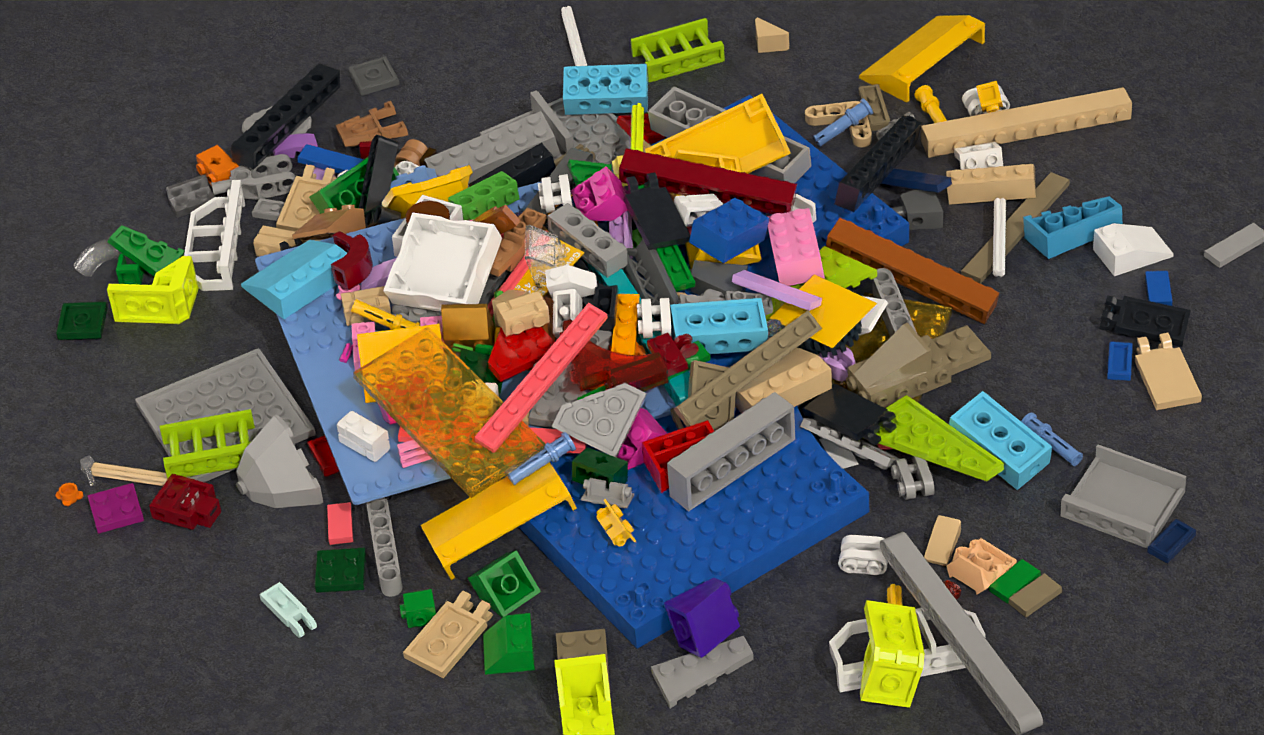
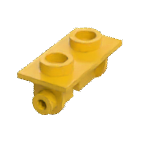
M604 499L603 501L607 506L600 508L596 512V518L602 527L607 530L606 533L613 544L619 547L623 546L629 538L636 542L631 534L634 531L633 527L626 519H621L624 514L616 504L611 506Z

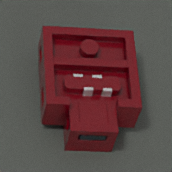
M173 473L149 505L153 519L194 530L197 524L210 528L221 513L219 499L216 498L212 484Z

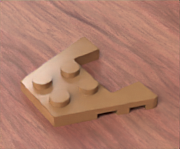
M391 101L384 103V108L377 110V108L369 110V115L360 118L357 115L336 125L338 135L345 147H354L359 145V142L372 141L375 135L389 139L408 135L407 127L403 121L383 128L378 122L379 119L396 114Z

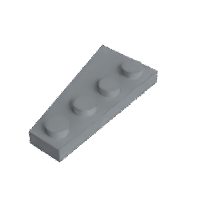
M741 636L720 643L702 658L690 653L651 666V672L669 708L677 705V701L685 696L689 698L696 694L698 688L705 684L709 686L716 682V678L722 674L728 675L752 661L753 652L745 637Z

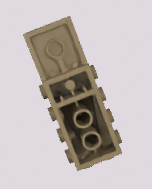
M905 323L869 359L848 367L846 383L853 393L887 408L905 395L914 398L950 383L951 375L990 360L991 352L967 325L931 339L928 335L920 337L909 323Z

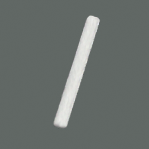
M570 6L562 7L561 14L575 66H587L572 8Z
M996 198L994 200L993 275L995 277L1005 275L1006 200L1004 198Z

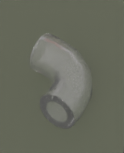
M107 238L95 242L85 249L76 259L73 266L81 274L91 277L101 264L111 259L118 260L119 254L122 253L107 243L109 240Z

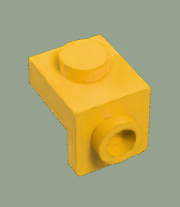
M997 81L976 86L982 112H996L999 110V107H1003Z

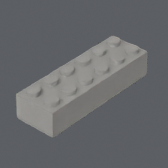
M539 111L425 159L428 168L435 169L437 177L447 175L451 170L470 165L473 173L469 177V184L541 142L553 157L560 155V151L551 128L542 111Z
M774 392L733 420L728 421L715 432L710 433L697 444L692 445L679 456L671 459L667 463L670 497L687 511H690L795 440L794 406Z

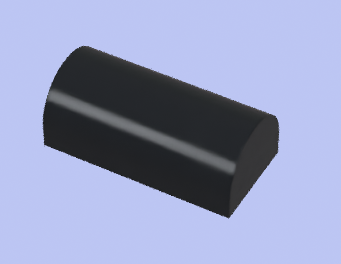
M618 285L595 287L593 306L607 313L608 319L598 330L609 331L615 327L619 293Z

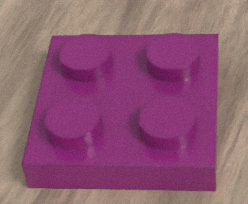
M133 483L87 495L98 534L144 521Z

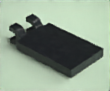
M653 172L646 175L648 182H644L645 188L638 189V182L635 176L627 177L626 182L628 186H624L626 193L624 202L648 250L688 243L690 233L666 187L659 188L656 173Z
M1107 295L1099 329L1111 330L1115 328V333L1138 338L1147 337L1148 340L1161 342L1160 334L1169 333L1172 345L1182 347L1191 310L1124 296L1123 300Z
M833 384L832 389L820 394L804 407L805 416L856 441L865 438L873 445H877L881 441V436L876 434L880 430V426L890 433L897 428L896 424L891 422L896 417L895 413L836 384Z

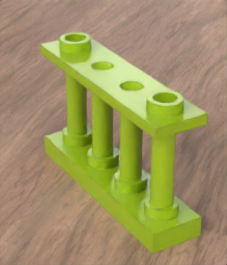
M706 18L631 39L632 56L643 55L647 61L645 64H647L649 83L725 61L724 44L722 41L711 43L707 37L708 21ZM699 39L703 46L692 48L689 41ZM680 44L684 51L674 54L670 47ZM662 50L665 57L654 59L651 52Z
M251 409L160 425L163 444H170L171 456L163 458L167 479H169L172 473L190 477L238 468L245 448L251 443L249 442L248 430L255 428ZM239 431L240 444L226 446L225 434ZM216 435L217 448L203 450L202 438ZM193 440L194 452L180 455L179 442Z

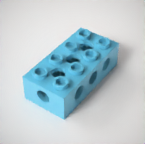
M647 64L564 67L563 104L565 115L632 113V106L637 105V103H641L642 107H644V112H648Z
M762 298L670 305L673 341L677 336L689 333L693 339L692 341H699L709 354L753 351L768 340V327Z
M983 391L950 417V426L1004 463V470L998 475L1016 490L1050 463L1052 446Z

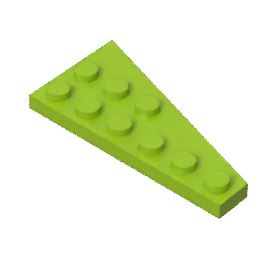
M826 246L819 250L824 277L843 288L849 286L854 288L859 286L860 281L866 278L871 280L877 277V270ZM805 283L791 285L790 287L799 290ZM772 298L773 313L765 315L767 327L777 324L770 317L785 302Z
M905 395L886 408L888 411L895 413L896 417L891 422L895 423L897 428L890 433L880 426V430L876 433L881 436L879 444L984 481L990 480L1004 470V463L908 395Z

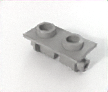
M590 478L584 481L583 488L586 491L581 500L593 504L606 505L603 501L606 499L611 506L616 504L619 508L627 509L634 497V493H632V487H628V484L610 482L609 489H607L606 481Z

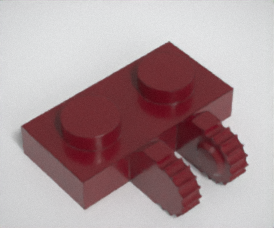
M669 333L647 340L649 350L666 377L687 370L688 363L686 359L696 355L699 351L697 344L691 343L693 339L689 333L677 336L674 341Z

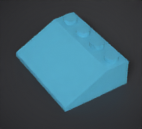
M308 240L241 283V287L281 318L286 319L338 285L334 281L331 264L344 257L347 252L336 244Z

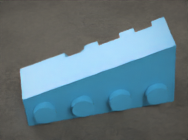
M1109 196L1084 202L1082 207H1063V211L1051 214L1050 211L1041 212V216L1032 218L1031 215L1023 217L1024 238L1050 259L1085 243L1094 241L1095 229L1114 223L1123 224L1122 206Z

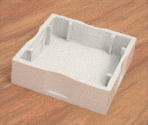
M412 213L402 239L400 253L393 263L383 291L392 304L440 312L442 305L479 304L502 237L494 224L467 220L453 221L440 216Z

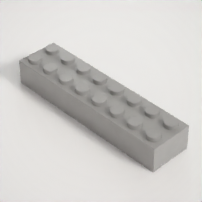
M673 87L648 111L651 130L669 138L726 110L677 87ZM784 136L791 154L748 174L796 183L812 166L810 148Z

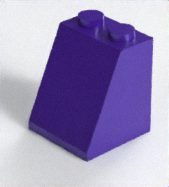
M714 577L664 602L679 647L700 658L706 656L740 627L737 619L739 613L732 604L730 598L732 595L731 589L726 582Z

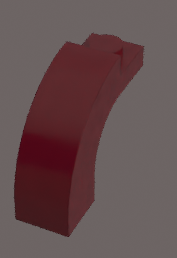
M339 231L333 234L334 243L347 252V254L333 262L331 268L335 283L350 290L369 276L373 268V262L368 241L364 236L359 234L352 238Z

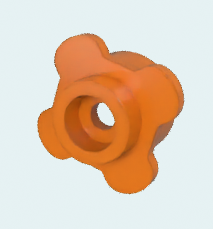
M65 483L56 492V498L61 499L64 506H70L77 499H82L84 496L82 491H78L74 483Z

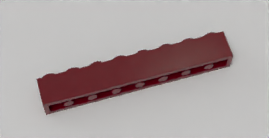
M626 148L619 167V180L622 183H627V177L635 176L638 186L644 185V182H648L646 175L655 172L659 188L666 187L670 193L684 196L714 194L723 204L736 198L755 210L769 214L791 212L796 199L797 184L639 150Z

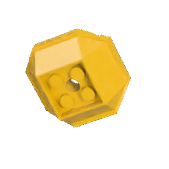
M468 165L451 170L447 175L412 184L410 182L393 187L382 201V205L401 212V219L406 218L405 215L408 209L416 204L422 195L448 202V197L468 188L469 177L473 173L472 169Z

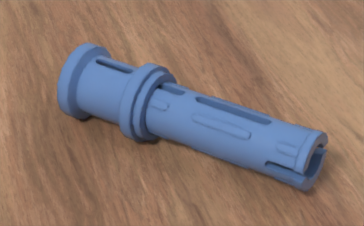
M864 98L861 99L858 105L852 109L848 108L845 110V115L816 135H813L815 142H818L817 145L821 147L849 126L858 125L861 119L867 115L871 116L874 114L868 102Z
M1028 413L1021 422L1051 445L1052 450L1071 463L1072 466H1076L1081 462L1083 454L1053 433L1051 426L1038 420L1036 414Z
M563 432L560 438L552 443L547 442L544 444L543 450L510 471H507L506 474L512 484L516 485L549 462L559 461V457L570 450H576V447L569 435Z

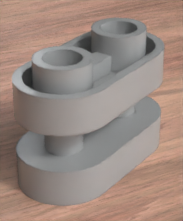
M913 456V464L909 465L905 458L894 461V465H891V473L893 479L898 480L897 489L900 496H903L905 500L914 499L918 490H921L924 497L934 495V482L926 460ZM912 473H915L917 481L915 482L913 480Z

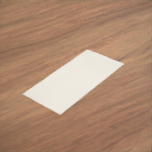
M819 439L826 452L841 468L844 469L858 465L851 450L843 449L830 440Z

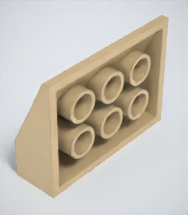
M795 348L737 391L735 407L743 413L774 392L795 407L832 389L831 368L818 355Z

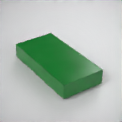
M1021 559L989 586V591L1009 604V598L1040 577L1041 571Z

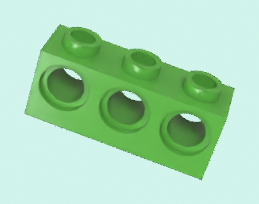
M501 171L448 197V202L461 205L463 220L469 221L474 220L495 206L500 208L520 198L516 180Z

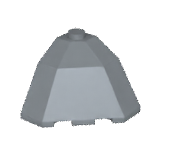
M278 414L271 418L245 448L236 471L238 478L236 486L242 495L246 494L252 502L273 508L323 503L321 487L317 479L306 469L309 463L301 448L296 450L292 430Z

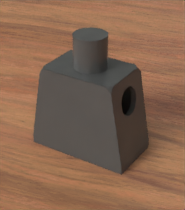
M916 189L900 195V206L892 208L909 222V230L943 228V210L935 192Z

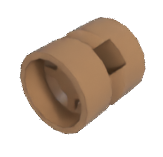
M408 140L396 155L394 167L402 161L412 162L420 166L419 160L427 151V146L419 140Z

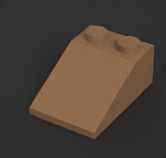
M344 205L342 210H337V208L324 209V213L316 214L292 234V239L324 240L332 238L333 234L339 231L347 234L365 229L364 209L355 208V205Z

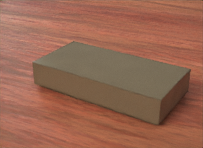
M1044 573L1009 598V604L1023 616L1028 617L1061 594L1062 587Z

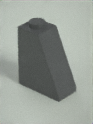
M694 260L693 268L689 269L695 280V287L691 288V292L701 296L707 289L722 292L724 298L726 291L746 292V288L734 284L732 278L733 274L743 270L748 271L747 265Z

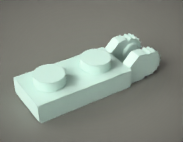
M280 582L259 594L261 601L287 627H290L298 638L305 635L303 628L297 622L300 619L304 621L309 629L317 628V624L314 618L307 612V608Z

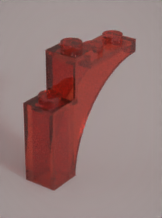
M571 319L562 322L563 331L560 332V336L573 322ZM590 340L571 361L572 370L569 371L572 383L577 384L580 392L602 384L605 385L606 390L626 383L636 389L646 391L668 383V369L659 352L646 355L620 354L604 349Z

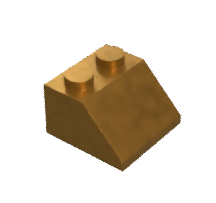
M487 304L441 306L443 340L448 352L456 353L452 351V347L462 349L454 347V343L472 347L473 351H475L476 344L494 345L495 326Z

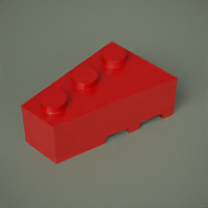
M708 420L642 442L644 464L661 493L669 489L667 463L688 450L692 445L706 438L710 433L715 432Z

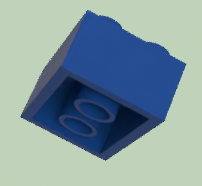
M734 198L693 220L689 243L720 262L725 263L765 240L769 218L760 211L746 205L743 201Z

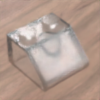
M526 225L525 260L537 288L547 287L545 270L566 265L564 258L567 257L565 244L561 245L557 235L532 225Z

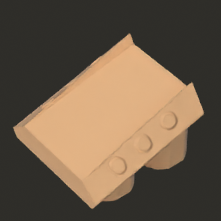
M980 538L979 540L970 541L969 548H956L952 562L946 567L950 578L953 576L976 591L977 595L986 590L994 581L1013 567L1017 561Z

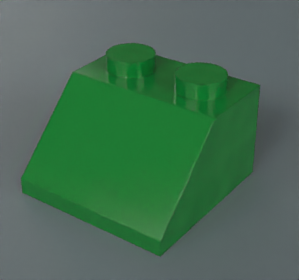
M517 550L503 554L468 577L479 598L489 603L490 608L501 618L541 592Z
M530 613L505 615L483 634L485 675L535 670Z

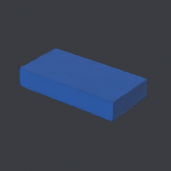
M1145 271L1148 301L1172 306L1168 271Z
M1109 342L1107 379L1131 381L1133 343Z

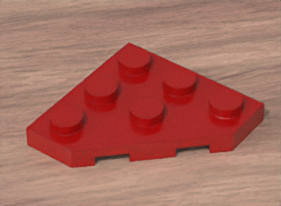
M534 327L520 334L506 336L502 328H500L488 361L489 369L500 382L532 368L555 342L542 327Z

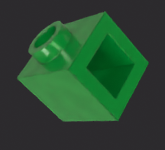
M432 589L403 594L404 604H400L402 619L407 618L408 628L427 625L436 614Z

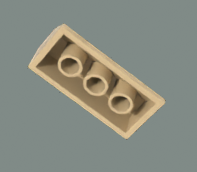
M1034 164L947 171V177H951L952 185L947 187L949 205L994 201L996 198H1004L1005 200L1036 198Z

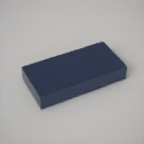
M1175 519L1148 546L1147 553L1168 564L1196 536V529Z

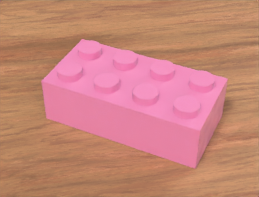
M796 209L787 213H776L772 216H767L769 218L768 231L779 283L787 286L806 283L814 274L825 279L810 209Z

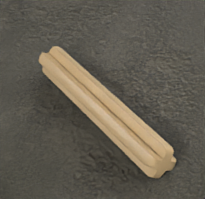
M97 462L93 463L91 467L92 475L97 477L163 486L168 480L165 472Z

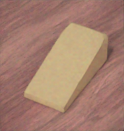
M941 515L937 517L924 555L927 562L942 566L948 565L961 533L960 520Z

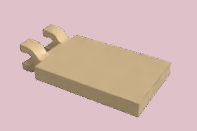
M306 164L303 176L295 177L277 220L276 227L296 232L312 217L320 214L309 196L336 179V177H333L335 169L326 168L323 179L318 180L316 179L317 175L313 173L315 166Z
M1169 333L1159 335L1161 343L1158 345L1159 349L1150 350L1147 337L1137 338L1139 347L1136 349L1138 355H1135V363L1155 409L1161 410L1201 402L1202 395L1180 347H1172Z
M462 591L454 603L447 601L405 649L403 652L404 658L444 678L487 628V622L493 616L492 612L488 611L491 607L490 604L482 600L472 614L469 612L473 607V603L469 601L471 594Z

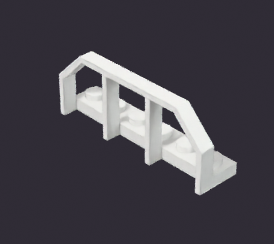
M232 180L231 189L227 190V197H214L191 212L184 256H192L193 262L217 261V273H221L222 279L203 280L196 275L198 287L202 291L233 290L232 274L234 261H237L238 258L236 246L238 235H241L242 207H245L241 180ZM225 208L227 217L223 218V225L196 226L198 220L215 209ZM221 236L222 246H219V250L192 252L194 237Z
M922 608L915 609L919 627L929 649H924V666L920 677L966 668L950 645L936 647V642L926 622L930 618ZM964 610L985 637V632L976 613ZM866 619L847 622L829 641L830 653L836 666L839 692L861 688L864 661L843 665L838 649L851 635L868 632Z

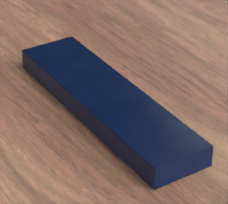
M894 168L881 184L939 193L951 186L952 180L951 177Z

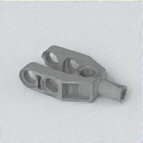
M285 154L266 157L254 170L241 165L230 171V179L211 182L213 194L215 196L227 193V190L231 189L232 180H241L244 199L259 200V198L265 199L288 194L293 183L289 186H284L282 183L286 179H291L293 182L296 176L289 172L292 169L291 159ZM285 161L288 163L285 168L277 167L280 162ZM260 166L267 167L265 172L259 173L256 171ZM264 184L273 185L269 190L261 189Z

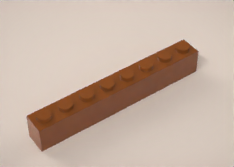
M839 218L827 236L826 247L874 269H888L892 272L896 283L980 323L985 324L997 305L999 292L993 288L984 286L970 277H965L951 268L934 262L932 259L925 258L910 249L899 246L889 239L882 238L870 230L855 225L851 221Z

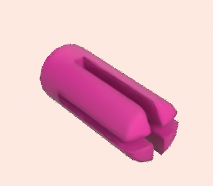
M351 343L346 344L339 359L340 362L347 363L353 350Z

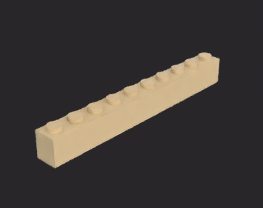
M1123 87L921 126V142L928 158L954 153V148L991 142L1003 144L1129 120L1132 113V101Z

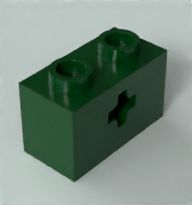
M587 447L572 460V481L584 484L585 479L606 481L607 489H609L610 482L625 484L628 481V461Z

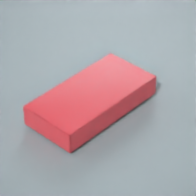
M351 502L327 505L329 544L353 542Z

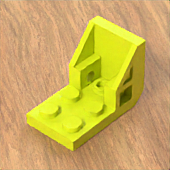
M182 256L155 274L152 285L109 284L107 292L115 322L180 324L189 319L199 289L192 256Z
M866 600L864 611L870 639L864 655L860 699L861 701L910 708L923 670L925 656L915 607Z
M605 654L555 660L563 735H615Z

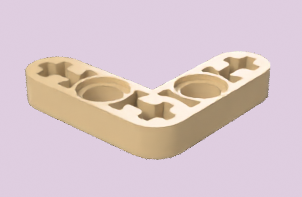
M851 101L810 106L805 110V121L808 125L812 126L832 124L845 115V110L848 108L852 109L860 102ZM838 112V113H840V114L833 115V114H830V113ZM868 116L859 121L863 125L849 126L853 144L857 147L864 148L872 142V132Z

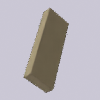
M879 84L860 86V99L864 98L874 113L871 116L867 115L871 131L881 130L889 125L890 118Z

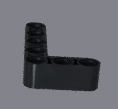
M375 135L370 145L359 208L364 209L366 228L401 219V212L382 205V201L390 191L398 142L380 135Z

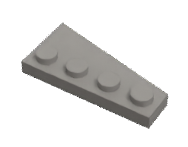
M804 418L800 427L836 443L837 446L856 452V456L875 461L874 465L887 470L888 467L894 465L895 460L899 459L863 439L856 441L814 419Z

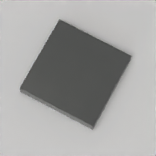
M386 56L348 67L349 75L361 96L399 85V79Z

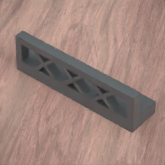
M643 239L637 248H627V265L625 267L641 299H651V305H660V298H669L670 305L679 304V297L656 249L648 250ZM629 256H635L638 263L632 260ZM637 272H639L640 274H642V275L645 277L646 280H644L642 277H640V276L637 274ZM645 289H647L648 291H650V292L653 294L654 297H652L651 295H649V294L645 291ZM660 314L652 315L656 321H660Z

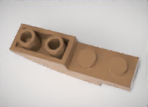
M527 208L518 217L521 220L519 224L504 232V239L500 243L490 274L499 277L505 270L511 272L518 265L542 229L546 220L545 214Z

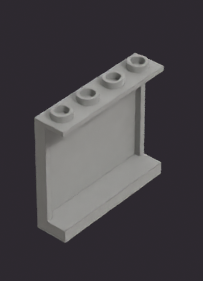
M1097 445L1096 457L1071 495L1065 494L1062 498L1060 516L1148 549V546L1158 537L1184 495L1186 476Z

